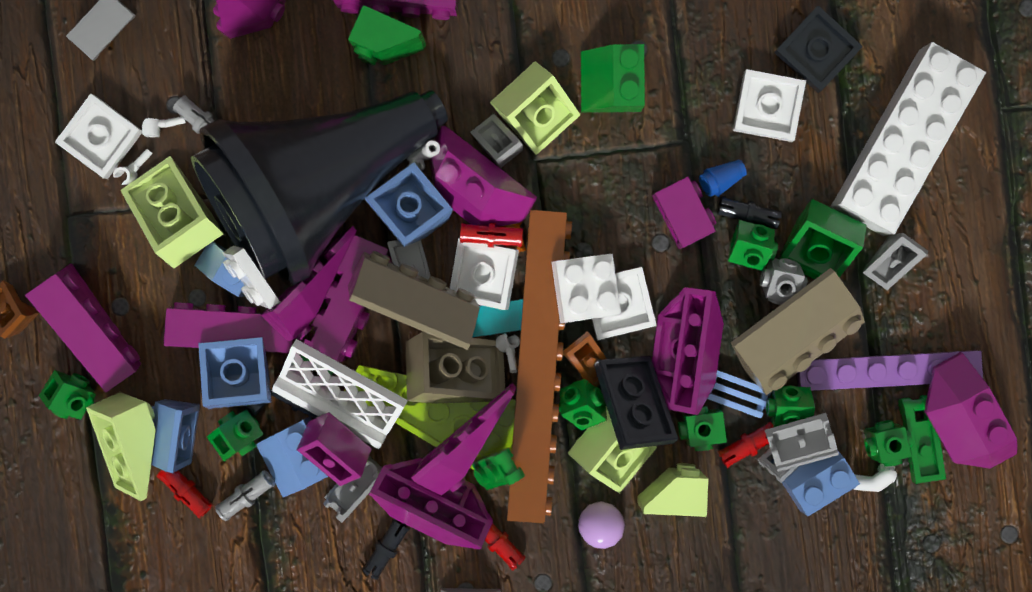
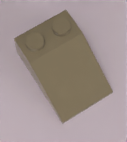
M421 332L406 341L407 400L410 402L434 404L490 402L505 389L504 353L497 348L495 340L472 338L468 350L426 332Z

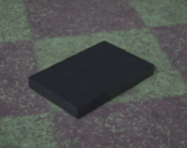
M651 356L598 360L594 364L620 450L673 444L678 440Z

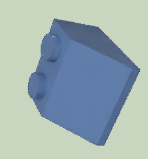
M414 162L365 197L366 202L403 247L426 238L449 220L453 210Z
M263 337L198 343L203 407L213 409L271 403L269 369Z
M164 399L155 402V405L152 406L155 418L152 420L156 432L151 465L165 472L174 473L192 463L200 404Z
M310 416L256 444L282 497L303 490L328 477L297 451L306 426L312 420Z
M839 451L837 456L799 466L782 482L797 508L807 517L860 485L855 474Z

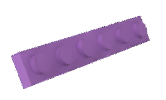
M973 350L815 359L806 370L797 373L798 387H811V391L931 384L933 367L959 352L966 356L983 378L981 351Z

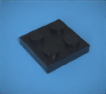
M818 5L774 53L803 80H806V83L817 93H820L863 46Z

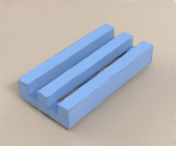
M717 370L716 379L719 377L761 393L760 398L715 382L714 389L757 404L756 409L711 393L707 399L762 418V411L766 407V400L771 393L766 395L758 385Z

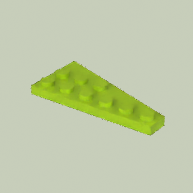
M364 365L358 366L355 372L407 400L406 375ZM356 386L358 391H365L361 387ZM516 399L510 400L474 462L481 457L508 447L512 451ZM365 401L368 406H374L372 401ZM383 401L385 406H393L392 404ZM407 401L395 423L437 447L489 402L434 404Z

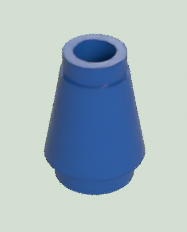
M738 159L705 169L704 173L699 176V182L707 196H720L742 177L746 176L747 171L743 162Z

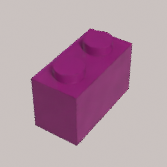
M689 177L652 195L678 249L684 248L716 232L713 227L716 224L715 217L709 208L704 209L699 199L703 197L698 184L695 181L691 182Z
M328 412L308 422L297 451L339 486H342L362 477L371 448Z

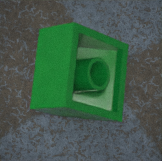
M364 5L348 38L354 48V52L359 55L358 58L375 66L376 62L387 65L421 52L426 47L421 30Z
M613 44L581 51V113L641 112L645 106L644 44Z
M811 199L796 220L778 259L785 258L800 264L803 273L813 279L818 278L830 268L840 278L862 250L867 225Z

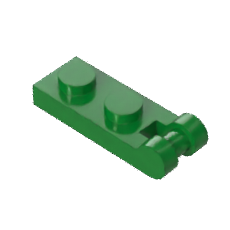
M921 395L919 399L911 400L909 397L898 400L903 426L910 432L913 440V447L910 448L912 457L908 459L911 479L915 484L946 479L941 441L924 412L927 395ZM922 411L924 419L916 420L914 412Z
M509 447L481 457L472 463L477 482L485 487L486 490L506 484L512 485L525 477L522 468H517L512 460L514 455Z

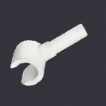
M182 116L166 120L148 118L142 123V134L145 137H160V128L184 124L186 120Z
M146 149L128 167H117L113 172V177H120L126 172L127 179L122 185L130 184L137 179L139 167L153 153Z
M504 333L497 337L496 346L501 352H506L510 372L516 373L518 369L514 348L519 346L520 339L516 335H512L507 339V334Z

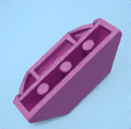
M445 125L441 126L434 140L439 143L440 152L430 159L432 184L453 211L471 225L489 226V223H496L495 227L523 222L537 197Z
M684 287L680 294L658 315L652 362L669 410L698 415L715 385L724 325L715 291Z
M959 352L934 366L931 375L933 378L928 390L924 412L952 462L991 469L1016 455L1017 437L990 387L966 356Z
M422 458L403 461L393 465H384L369 495L390 517L444 544L479 550L482 548L493 520L490 514H488L474 484L465 481L456 491L452 492L449 489L441 496L415 483L411 479Z

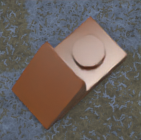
M3 280L0 283V337L6 339L20 334L35 319L39 312L37 309L23 303L13 285Z
M587 331L563 351V355L575 367L583 379L588 380L597 387L600 384L594 364L598 360L607 358Z

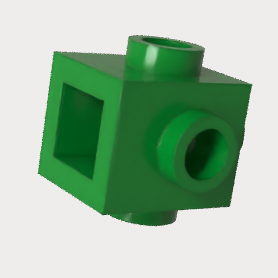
M739 220L730 240L728 262L763 271L768 260H774L778 250V243L774 242L775 229Z
M54 370L39 397L47 409L51 410L56 416L64 419L70 416L81 420L87 411L86 407L94 403L96 393L89 385L90 381L86 377L77 373H73L71 376Z
M588 380L576 381L560 389L559 411L564 419L570 421L581 431L607 421L606 403L603 393Z
M783 386L778 390H773L772 398H767L766 415L767 417H772L773 428L814 416L815 404L811 387Z
M703 406L698 415L682 413L683 421L678 422L680 439L685 440L689 447H694L695 451H706L713 449L712 444L727 443L724 416L721 410H708V406ZM704 425L703 429L698 432L699 427Z
M246 409L238 415H235L232 411L218 421L220 426L210 433L207 438L222 460L226 461L238 452L241 456H244L256 448L257 445L254 441L261 437L263 432L258 421Z
M885 420L875 423V427L864 429L866 437L864 439V446L871 459L888 467L900 465L903 463L902 459L912 457L910 450L913 447L912 436L904 426L894 423L893 420Z

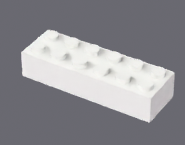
M934 42L921 48L831 207L866 224L867 228L882 236L894 235L986 72Z

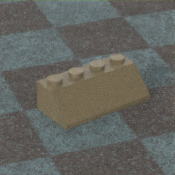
M363 251L348 284L349 301L468 350L480 309L477 301L474 299L475 295L461 288H458L457 292L446 287V282L434 276H430L429 279L417 275L419 271L409 265L401 264L398 267L389 263L390 258L379 252L372 251V254H368Z
M830 268L733 340L731 345L745 372L768 395L773 390L782 388L787 380L796 373L806 370L812 361L820 355L830 352L847 335L857 332L865 321L860 306L836 272Z

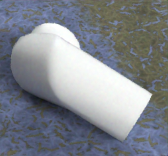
M433 140L428 141L407 158L409 165L414 162L423 171L425 169L424 161L431 159L440 152L439 143Z
M880 463L878 466L879 472L873 476L855 475L860 485L853 490L882 491L896 480L897 472L895 471V466L887 467Z

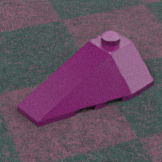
M216 0L217 4L214 6L213 11L215 15L220 17L216 23L217 29L226 37L232 39L271 28L274 21L278 22L283 16L286 1Z
M353 226L344 230L325 249L316 261L309 278L293 287H288L278 297L280 302L271 309L267 308L261 314L285 340L291 341L295 338L301 340L312 329L310 323L316 317L357 231Z
M513 383L510 384L427 454L419 463L411 479L415 483L441 496L449 489L454 492L460 488L466 481L464 478L513 397L517 387Z

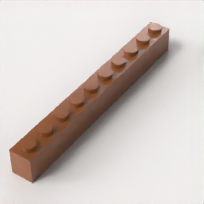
M530 210L512 444V453L514 455L512 460L517 468H522L525 477L509 485L507 521L545 523V515L551 516L552 497H547V486L554 483L555 466L549 465L550 453H556L557 435L551 434L552 422H558L559 404H553L554 391L560 392L561 373H556V360L562 361L563 342H558V331L564 330L565 323H560L551 262L570 259V251H564L565 239H571L572 221H566L567 213Z

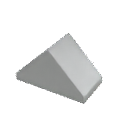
M492 114L471 131L473 137L499 168H502L523 151L521 141L495 114Z
M904 233L889 235L867 264L863 273L888 290L928 254V250Z

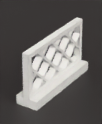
M297 339L293 343L282 371L271 390L317 416L330 412L357 437L377 449L383 444L387 434L408 401ZM299 354L308 358L309 361H303ZM310 370H316L319 376H314ZM327 370L332 371L337 376H331ZM338 386H344L347 391H341ZM356 386L361 387L365 391H358ZM365 401H372L374 406H368ZM383 401H386L392 404L393 406H385Z

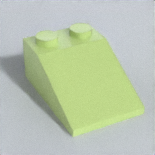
M171 156L120 190L154 252L172 268H176L224 234L210 210Z
M119 392L86 407L115 488L139 501L147 499L156 432L152 420L155 418V414L149 403Z

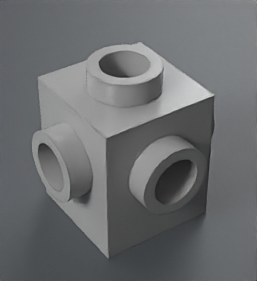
M774 258L773 261L769 260L767 269H763L760 277V286H762L765 297L769 301L782 305L807 286V277H805L800 264L785 258L780 260Z

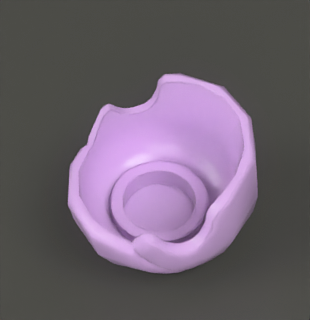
M600 501L588 505L582 511L578 527L583 539L594 548L606 549L616 545L623 537L625 521L616 507Z

